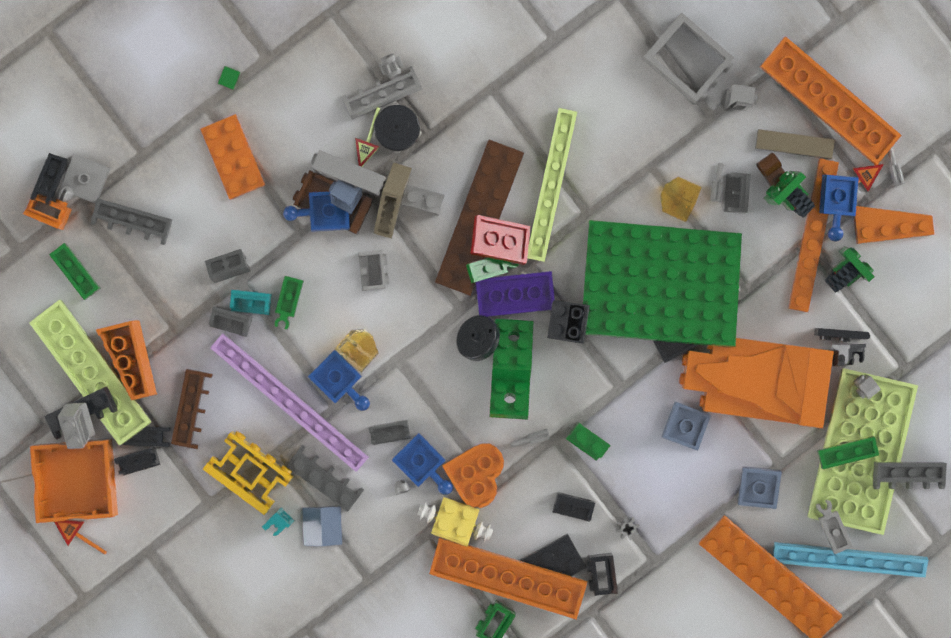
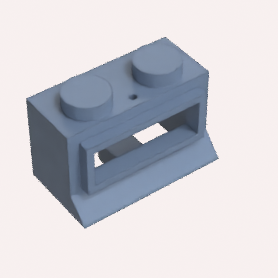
M338 179L337 182L334 181L329 189L331 203L352 214L362 197V188H355L354 185Z

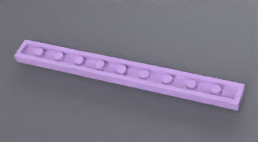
M224 333L210 347V349L355 472L369 458L368 455Z

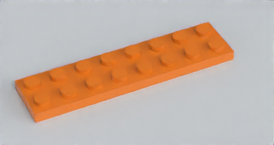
M786 36L783 37L760 65L763 71L874 165L879 164L902 136Z
M725 515L699 541L701 547L809 638H822L842 618V614Z
M442 537L439 538L429 573L433 576L576 620L588 582L477 547L464 546Z

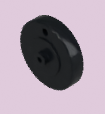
M391 105L384 108L377 115L374 122V133L378 142L384 148L396 152L404 151L416 143L420 134V123L416 114L410 108L403 105Z
M476 315L470 317L461 325L457 333L456 345L458 351L462 356L471 361L485 360L493 354L500 340L499 328L487 316Z

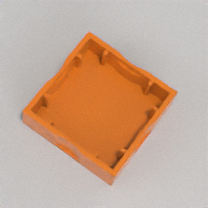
M112 439L88 440L84 448L68 449L66 442L30 446L32 475L35 482L34 506L36 523L58 522L73 518H111L118 515Z

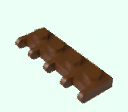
M186 369L171 444L198 449L199 445L192 444L194 431H202V428L195 427L198 413L205 414L206 411L199 408L201 395H209V391L203 389L205 377L212 378L213 374Z

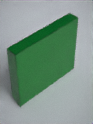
M224 66L218 84L234 90L241 72Z

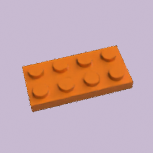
M236 114L201 128L205 142L230 200L266 186Z

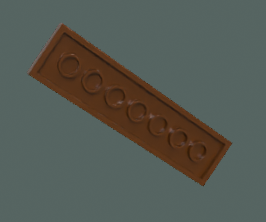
M490 139L488 140L435 283L471 296L476 282L471 283L466 265L485 259L484 256L471 254L475 216L481 215L500 219L524 152Z

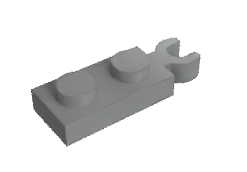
M825 500L827 504L825 509H822L820 504H816V509L823 514L818 519L833 553L837 554L853 546L838 511L831 512L832 504L829 500Z

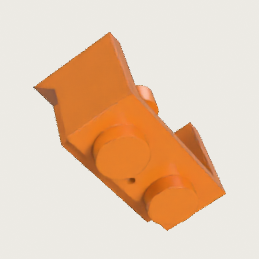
M38 194L35 201L30 199L26 210L23 212L24 215L54 228L64 230L72 211L71 208L67 207L68 203L58 199L56 202H51L50 206L61 210L58 219L35 210L38 201L45 203L47 197Z

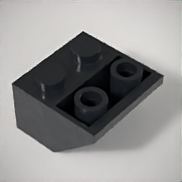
M553 300L547 338L584 344L590 305Z

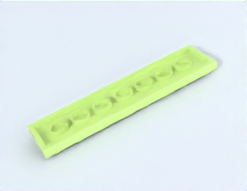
M58 300L29 322L83 397L106 386L108 387L118 411L112 413L109 407L102 410L104 418L100 420L119 446L151 423V420L137 401L130 399L120 378L62 300Z

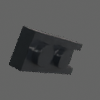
M51 153L48 154L31 194V200L35 201L39 194L47 197L46 205L51 204L68 164L67 158Z
M815 328L814 336H820L819 340L831 341V337H839V341L850 342L851 338H870V333L863 331Z
M146 426L122 445L170 447V442H163V431L170 432L171 427Z

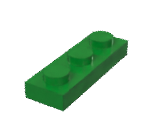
M63 243L49 254L83 300H87L101 289L66 243Z
M874 436L817 450L822 469L879 456Z

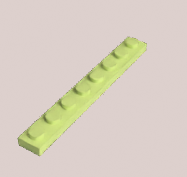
M558 108L529 241L528 259L545 262L575 126L576 111Z

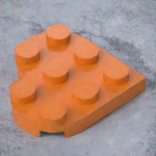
M481 443L442 466L461 499L467 505L482 508L488 506L497 494L495 479L501 474L504 467V459L496 446L490 443Z

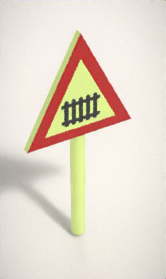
M379 107L376 108L367 141L355 138L358 165L361 167L380 147L370 143L374 131V122L380 111Z

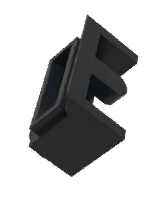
M612 552L589 555V561H586L587 572H591L592 580H588L590 591H593L595 596L618 594ZM605 561L608 588L599 589L595 562Z

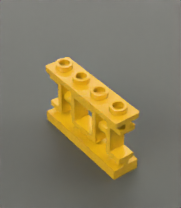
M231 431L224 440L225 443L231 446L222 460L212 456L203 470L265 515L275 502L268 494L277 482L286 487L294 477L291 474L292 471L284 465L281 467L275 463L277 460L270 454H263L257 444L247 442L245 440L246 437L239 431ZM232 440H235L254 454V456L247 452L240 460L232 454L238 446ZM247 459L262 469L253 483H250L237 473ZM227 460L236 466L230 474L236 480L220 469ZM263 463H266L285 479L277 475L272 483L268 481L263 475L269 468ZM258 483L267 489L261 497L263 500L251 492Z

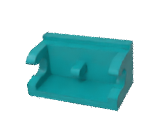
M231 290L230 309L231 311L270 315L272 294Z
M280 508L262 528L266 531L274 524V527H278V530L274 532L273 536H277L295 520Z

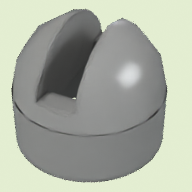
M62 186L56 194L58 200L68 202L74 195L73 190L69 186Z
M402 479L396 481L394 485L396 495L411 490L408 482Z

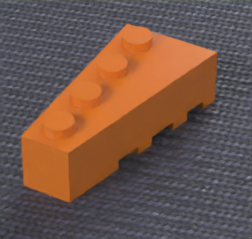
M128 321L96 329L98 336L101 337L104 343L103 346L113 360L112 363L115 369L117 368L121 376L120 379L130 399L136 400L157 395L140 321Z

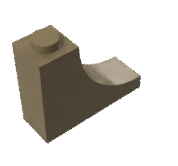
M393 163L382 191L374 234L392 239L412 168Z

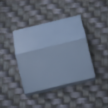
M341 506L302 508L304 546L342 545Z

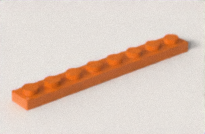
M821 158L818 161L811 201L815 207L807 214L788 309L802 312L809 311L828 214L819 213L822 175L836 176L839 162Z

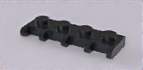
M107 386L73 402L86 403L90 416L95 414L98 419L104 418L102 410L109 407L112 413L118 411ZM63 407L44 416L56 440L62 437L58 416Z

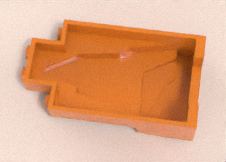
M736 338V346L734 348L707 345L710 354L687 351L686 354H683L682 365L685 367L684 373L680 374L679 384H682L683 389L704 392V395L700 396L699 402L702 411L823 428L834 351Z

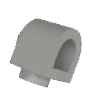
M867 374L865 376L860 375L854 380V385L858 388L855 391L862 399L866 398L869 400L881 390L873 378Z

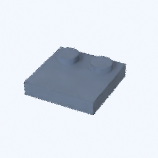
M674 402L661 437L698 451L711 415Z
M742 466L738 505L777 509L781 470Z

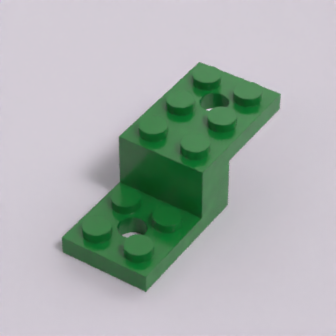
M496 318L495 323L500 331V340L496 350L493 352L489 417L528 420L534 321ZM516 335L519 339L511 341L508 337ZM508 396H511L515 399V401L513 403H508L504 399Z

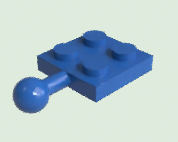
M822 175L819 213L833 214V225L828 231V237L831 241L837 242L843 238V230L840 228L841 215H856L859 178Z
M330 192L309 193L310 208L297 209L294 206H287L283 210V216L288 221H294L297 217L310 216L311 232L350 230L349 213L331 203Z
M336 349L308 376L334 403L347 393L355 401V407L359 411H365L369 408V399L366 396H360L352 388L362 375Z
M420 433L392 458V461L417 487L430 476L438 485V490L441 494L448 495L452 492L453 484L451 481L443 480L435 472L446 459Z

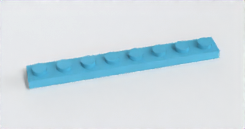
M774 542L772 556L782 564L924 578L926 577L929 561L927 557L851 549L834 554L830 547Z

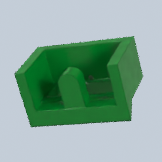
M579 422L576 423L566 437V440L596 461L602 458L611 446Z
M497 600L494 604L490 603L485 611L486 617L484 620L480 619L475 627L477 630L476 636L479 638H502L516 617V612ZM497 610H499L505 616L493 636L490 637L484 631Z

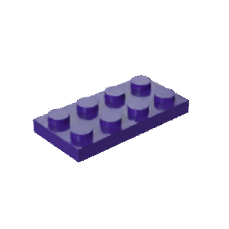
M552 271L492 277L476 282L479 315L487 317L552 310V303L555 300Z

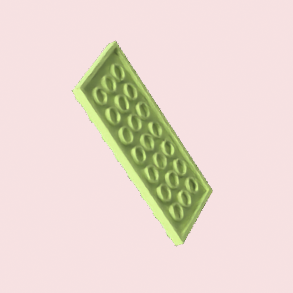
M842 368L823 448L874 436L879 456L827 469H822L821 464H819L807 517L819 520L818 518L822 517L823 514L816 509V504H820L821 508L825 509L827 507L825 500H829L832 504L831 512L838 511L844 526L884 535L894 489H889V482H880V489L873 488L874 462H901L918 385L867 374L873 378L881 390L869 400L866 398L862 399L855 391L858 388L854 385V380L860 375L865 376L867 373Z

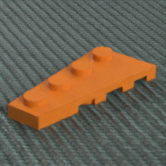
M856 206V215L853 216L857 244L935 235L932 215Z

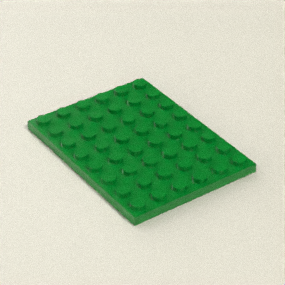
M589 220L583 304L590 305L585 335L734 348L736 346L742 233Z

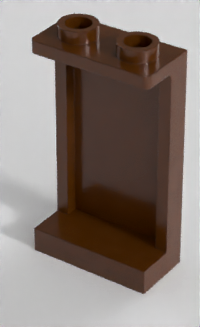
M311 170L308 173L305 172L301 179L303 185L300 191L297 190L292 200L295 201L293 205L301 209L310 208L309 193L330 192V186L334 181ZM362 195L352 214H349L350 230L348 231L358 235L374 201L373 199Z

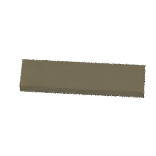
M758 129L755 149L832 159L835 140Z

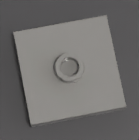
M73 154L61 187L69 186L75 196L96 203L111 168Z

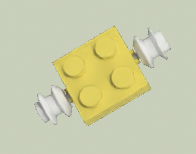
M443 497L439 511H436L435 505L428 507L427 502H425V505H420L417 513L420 516L419 520L425 517L427 518V523L432 521L433 517L436 519L431 534L464 546H468L472 532L474 533L475 540L481 537L483 538V543L486 540H490L493 529H490L491 525L484 527L483 522H480L476 527L475 522L479 509Z

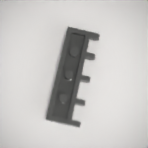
M97 198L91 219L92 225L96 224L98 218L109 221L107 226L109 230H112L114 223L127 226V235L131 234L132 228L144 231V240H149L151 234L161 236L162 245L166 244L172 224V219Z
M302 445L286 467L348 512L364 489L360 488L357 493L346 486L350 481L349 478H346L343 483L331 475L335 469L334 467H331L328 472L316 464L319 456L316 455L313 460L309 459L302 453L305 450V446Z
M874 462L873 488L880 489V482H889V489H895L896 482H906V489H912L913 482H923V488L929 489L930 482H938V488L945 489L947 463Z

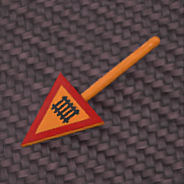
M884 164L852 168L859 178L858 184L861 182L868 192Z
M69 520L54 522L67 546L70 545L76 536L101 553L107 554V551L78 533L84 522Z

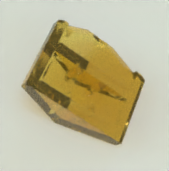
M680 177L665 184L660 195L662 212L686 222L696 204L702 187Z
M365 329L351 330L334 349L361 373L379 354L373 336Z

